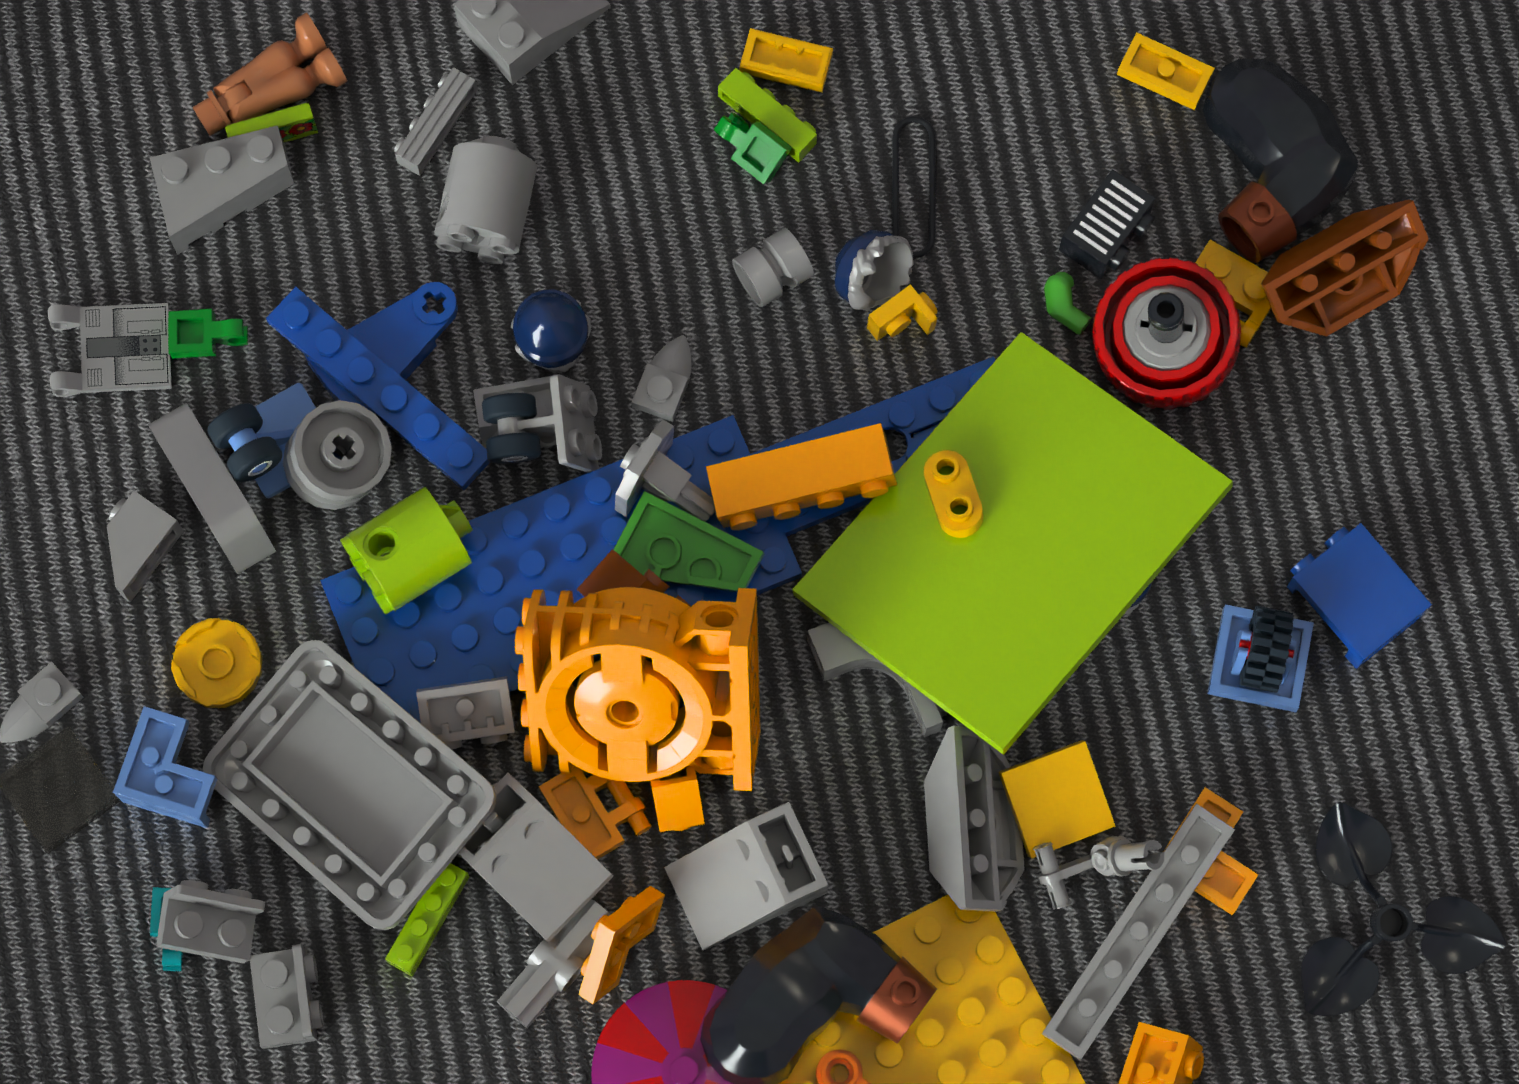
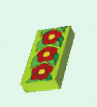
M303 103L225 127L229 138L278 125L284 143L318 133L309 103Z

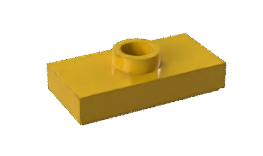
M750 28L739 71L742 73L745 71L751 76L823 93L833 56V48Z

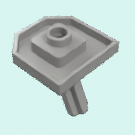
M662 420L650 435L645 438L640 447L633 444L626 453L620 465L621 468L625 469L623 480L615 494V511L627 517L643 490L664 501H673L683 510L703 521L708 520L715 512L713 498L689 481L692 476L665 456L673 444L674 426Z

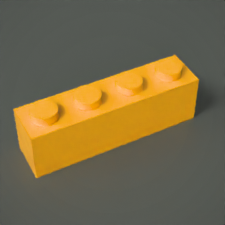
M881 423L706 466L717 518L723 528L731 527V530L751 528L757 524L758 519L774 516L777 520L792 518L801 513L800 509L818 505L820 509L837 507L845 502L844 498L862 494L863 498L878 497L887 493L888 487L897 485L886 435Z

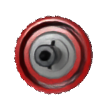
M1172 257L1169 259L1155 258L1145 263L1140 262L1133 265L1128 271H1123L1118 275L1116 281L1109 284L1103 298L1099 300L1093 323L1094 351L1106 379L1112 383L1119 393L1125 394L1129 400L1134 403L1144 404L1145 407L1153 409L1156 407L1163 408L1164 410H1173L1176 407L1185 408L1192 406L1194 402L1203 401L1208 398L1210 393L1218 390L1226 377L1230 375L1238 357L1241 343L1239 313L1235 300L1229 294L1226 285L1221 280H1218L1214 273L1207 268H1202L1192 261H1183Z

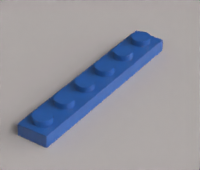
M297 287L266 317L269 325L367 409L375 413L381 421L463 491L490 463L485 447Z

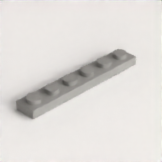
M1196 803L1165 849L1162 866L1159 869L1151 870L1042 1032V1035L1077 1059L1081 1060L1235 831L1234 828Z

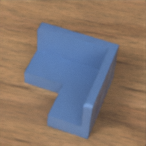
M144 706L113 793L123 803L208 828L210 818L205 813L218 779L215 775L175 764L190 724L189 721Z

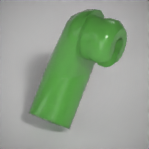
M1057 272L1055 275L1050 276L1045 283L1046 310L1052 318L1080 336L1087 328L1092 317L1073 305L1071 287L1074 286V280L1072 276L1066 272Z

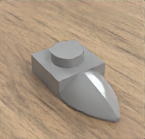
M681 335L670 341L654 356L650 364L647 363L631 402L632 408L671 422L674 421L691 375L692 357L686 336Z
M52 661L17 691L20 695L12 703L3 719L0 728V742H18L40 734L84 698Z

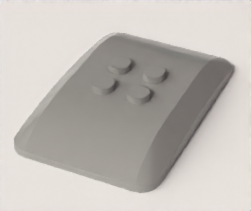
M320 640L304 642L295 649L211 749L204 760L202 769L203 772L216 776L218 780L214 789L366 924L377 930H389L402 922L490 816L496 806L497 799L495 788L485 777L334 649Z

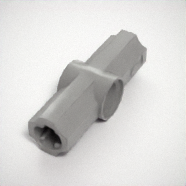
M591 899L549 943L545 939L540 942L529 956L527 967L497 1000V1003L516 1021L528 1029L534 1023V1020L547 1008L559 991L561 993L566 991L581 974L582 965L590 955L594 940L591 938L593 928L603 915L609 916L610 913Z

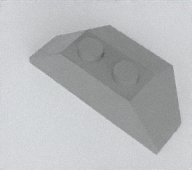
M951 726L948 727L924 780L929 870L960 910L1002 911L1007 903L1006 899L1013 892L1024 872L1023 841L998 773L1011 766L1005 755L969 728Z

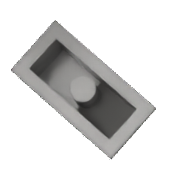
M135 491L131 493L128 499L122 498L116 503L110 512V522L107 525L115 587L122 597L129 602L133 600L184 532L174 517Z

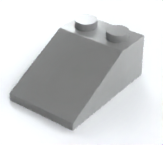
M458 0L454 3L458 26L512 85L611 8L607 0Z

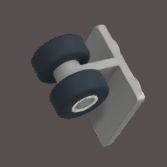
M560 374L550 376L553 415L534 418L537 415L536 399L532 394L506 393L484 399L482 402L483 419L487 423L498 424L499 434L486 441L488 460L492 463H518L536 459L541 455L539 436L534 433L555 432L559 464L587 473L599 469L598 460L602 457V445L599 436L595 434L593 419L597 415L598 407L595 394L590 390L589 385Z

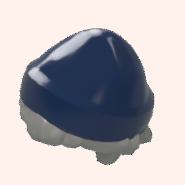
M870 230L848 240L835 260V288L839 296L847 301L853 309L869 310L884 304L898 294L900 286L910 283L909 275L912 273L911 267L914 265L913 252L909 242L901 236H893L887 231Z
M550 289L533 293L520 304L511 322V328L513 329L516 341L515 351L525 360L532 362L536 366L552 371L566 372L574 366L577 358L581 356L591 332V319L584 313L581 302L565 292Z

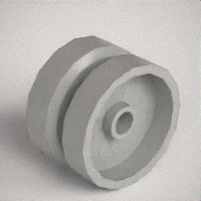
M338 400L319 405L302 419L285 445L283 467L287 482L301 499L318 508L337 510L355 505L378 485L390 466L392 446L386 427L375 413L358 403ZM333 452L339 454L341 460L336 458Z

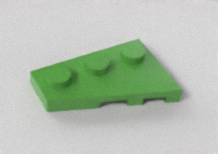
M646 491L643 492L613 549L642 575L650 569L665 582L730 592H738V588L748 587L765 555L763 551Z

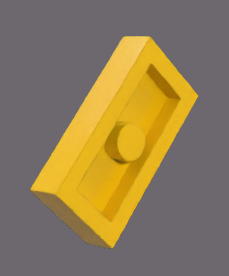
M1136 32L1118 68L1117 75L1195 110L1215 68Z

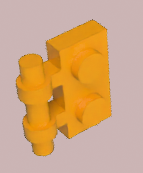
M573 766L571 773H560L538 786L557 820L597 860L625 843L617 829L621 824L629 822L637 836L652 827L644 814L647 808L640 797L633 796L625 781L606 779L596 775L586 778L580 768ZM603 788L609 789L619 806L609 813L596 792Z

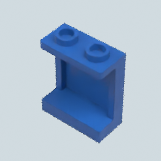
M1362 523L1350 532L1345 527H1342L1324 543L1328 549L1316 559L1310 553L1300 560L1290 570L1294 576L1287 586L1292 594L1297 590L1349 649L1345 657L1355 669H1358L1424 616L1432 606Z

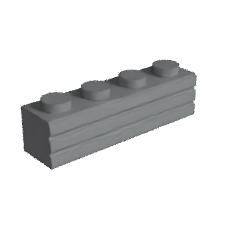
M452 68L449 74L445 73L438 83L439 89L434 96L430 95L427 98L423 107L425 110L420 117L416 116L409 126V134L405 139L401 138L395 146L394 151L396 152L397 163L421 176L478 91L476 80L456 68Z

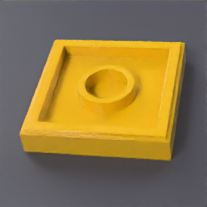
M1084 740L998 772L1027 855L1031 859L1036 857L1033 848L1040 844L1052 842L1053 850L1116 827L1086 741Z

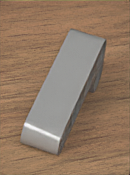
M185 403L148 424L236 573H241L275 553L276 550L258 518L188 404Z

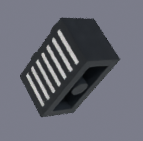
M1112 169L1062 235L1059 251L1100 279L1104 277L1110 268L1117 271L1131 251L1126 246L1134 235L1142 238L1152 225L1156 216L1151 214L1156 198Z

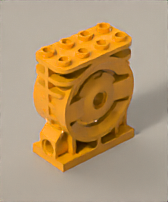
M619 587L588 593L586 597L575 603L572 591L562 590L557 606H546L544 589H534L531 598H524L522 606V623L524 626H517L515 652L516 654L523 655L524 663H520L518 670L519 691H526V699H523L521 706L522 727H529V735L526 734L524 741V761L532 762L533 771H544L548 755H558L561 773H571L574 765L593 775L625 782L656 780L672 775L688 765H694L695 770L699 774L733 775L734 790L752 791L761 734L757 589L738 588L736 602L697 601L691 607L665 593L636 587ZM601 653V660L594 663L593 655ZM646 657L652 658V662L646 660ZM582 673L575 688L572 682ZM679 693L681 694V696H682V698H683V701H684V705H685L684 707H682V708H680V709H679V704H680Z

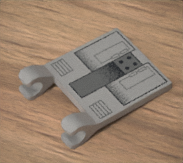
M153 303L87 307L61 304L51 305L48 308V320L53 330L60 331L80 327L82 373L65 371L51 373L50 387L53 395L56 397H68L92 392L172 389L171 356L168 353L169 304Z

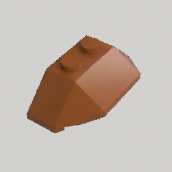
M1408 199L1352 213L1280 254L1261 283L1277 322L1327 337L1400 295L1415 266L1420 249H1424L1429 239L1414 201Z

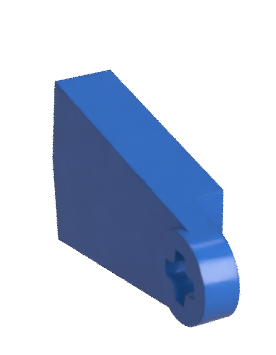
M426 283L417 291L347 331L406 380L437 346L435 340L455 319L458 311L456 297L452 289L443 283ZM430 297L436 301L444 298L445 300L442 303L444 311L440 314L434 310L426 313L425 311L428 309L426 300ZM305 355L308 365L334 401L353 402L365 407Z

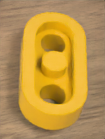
M951 450L934 453L925 463L924 478L940 527L952 537L964 538L971 536L982 525L983 509L967 461L961 454ZM944 466H950L954 469L949 475H941L938 472ZM958 505L968 508L961 515L954 514L952 509Z

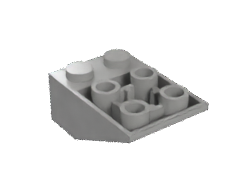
M507 773L494 786L497 799L492 813L458 854L549 943L612 879L613 875L512 775Z
M789 802L742 823L664 867L702 951L827 894L828 883Z

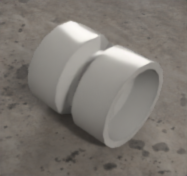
M782 228L764 239L761 250L751 247L732 259V265L738 279L748 295L759 307H764L782 296L783 286L786 285L794 288L814 276L808 256L798 240L787 228Z

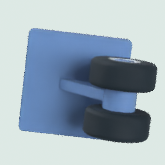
M296 383L257 406L244 403L229 408L209 424L207 431L217 448H233L234 453L229 457L227 467L234 479L238 482H248L255 479L264 496L271 498L291 487L287 482L283 467L285 445L302 419L316 407L303 385ZM333 452V454H334V456H335L336 458H338V459L341 458V457L339 456V454Z

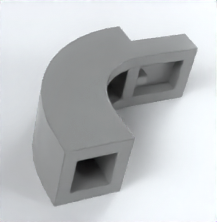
M826 623L808 630L807 642L823 681L858 669H873L883 672L896 680L905 691L923 736L927 737L941 731L943 724L941 717L946 716L947 712L832 624Z

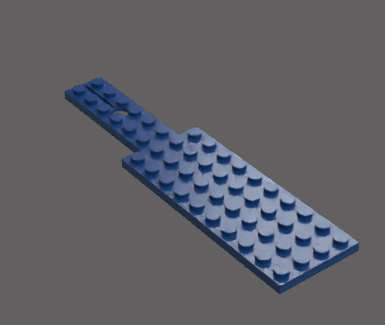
M993 356L750 454L734 415L674 438L673 444L665 456L692 476L689 481L712 497L706 466L881 423L883 430L898 431L907 442L905 454L901 458L892 461L894 473H896L938 426L936 424L940 423L995 362V358ZM623 459L469 520L473 531L460 540L472 564L396 611L393 610L386 615L372 595L369 585L366 581L362 580L354 567L320 580L354 667L420 723L417 689L507 676L510 696L521 692L518 689V670L520 663L524 662L523 655L516 654L515 634L517 626H524L522 623L524 598H531L534 589H544L546 606H557L562 590L572 591L574 603L584 598L576 589L607 554L614 549L643 494L642 492L627 517L615 511V494L625 472V469L620 467ZM862 494L844 498L845 502L833 508L820 509L818 505L800 509L801 513L795 517L777 520L774 516L758 519L755 526L744 530H731V527L723 528L717 518L716 510L705 522L765 553L747 587L757 589V595L802 577V571L787 536L869 504L873 498H863ZM665 501V502H667V503H669V504H671V505H673V506H675V507H677V508L683 510L681 507H679V506H678L677 504H675L673 501ZM665 582L669 586L664 592L665 594L674 598L679 595L691 606L697 601L736 602L737 592ZM601 653L593 655L594 662L601 659Z

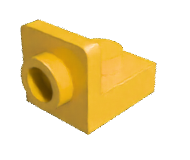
M910 284L869 314L867 329L877 341L887 334L890 337H894L911 323L910 317L912 316L923 331L929 335L935 330L937 323L936 314L938 311L927 294L924 292L918 294Z

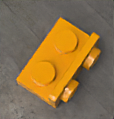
M1139 1022L1118 1084H1192L1193 1079L1199 1077L1203 1068V1046L1189 1035Z

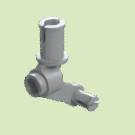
M1124 836L1108 837L1094 845L1089 855L1060 866L1058 865L1052 842L1043 843L1033 848L1041 869L1038 878L1041 885H1046L1053 909L1064 908L1071 904L1063 881L1065 878L1091 868H1095L1105 876L1115 874L1123 877L1137 870L1159 869L1164 862V852H1148L1149 850H1159L1162 848L1158 841L1148 840L1131 843Z

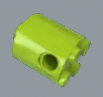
M426 487L414 492L340 539L344 549L350 556L351 563L362 580L366 581L369 585L372 595L385 615L393 610L396 611L472 564L460 540L473 531L469 521L455 500L447 505H439Z

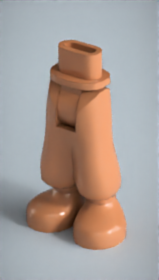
M307 12L297 17L295 21L296 39L293 42L288 43L281 40L271 44L252 61L215 86L213 90L216 95L210 90L207 92L209 98L192 107L209 136L227 127V125L258 117L278 107L305 99L313 94L319 84L339 87L348 82L331 50L326 47L322 36ZM314 58L309 66L305 68L299 67L305 61Z

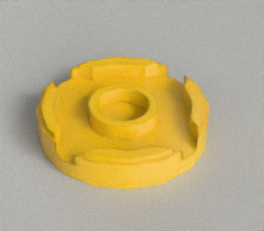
M208 618L188 628L179 637L175 645L176 649L173 653L171 670L176 684L191 701L204 707L226 708L241 702L255 689L262 674V654L255 637L243 625L237 622L221 620V618Z

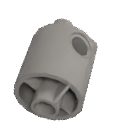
M484 136L455 145L434 231L438 237L436 246L448 252H461L462 249L478 253L477 258L490 264H502L504 256L518 253L538 167L531 158L522 154L512 141L502 137Z

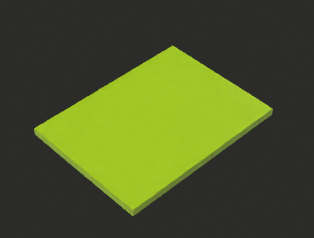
M1020 332L895 473L897 485L888 487L887 493L874 497L792 591L793 595L1004 755L1233 487V481ZM943 450L955 451L961 454L967 461L983 509L982 525L971 536L964 538L952 537L940 527L924 478L925 463L936 452ZM944 466L938 472L941 475H949L954 469L950 466ZM958 505L952 509V512L961 515L968 508Z

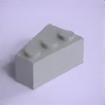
M278 125L150 157L168 236L177 255L187 250L190 243L208 232L214 233L223 228V223L244 210L249 212L294 184L285 145Z

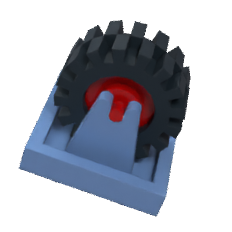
M1225 604L1222 610L1207 694L1297 712L1300 705L1314 622L1294 619L1293 613L1257 605L1254 610Z

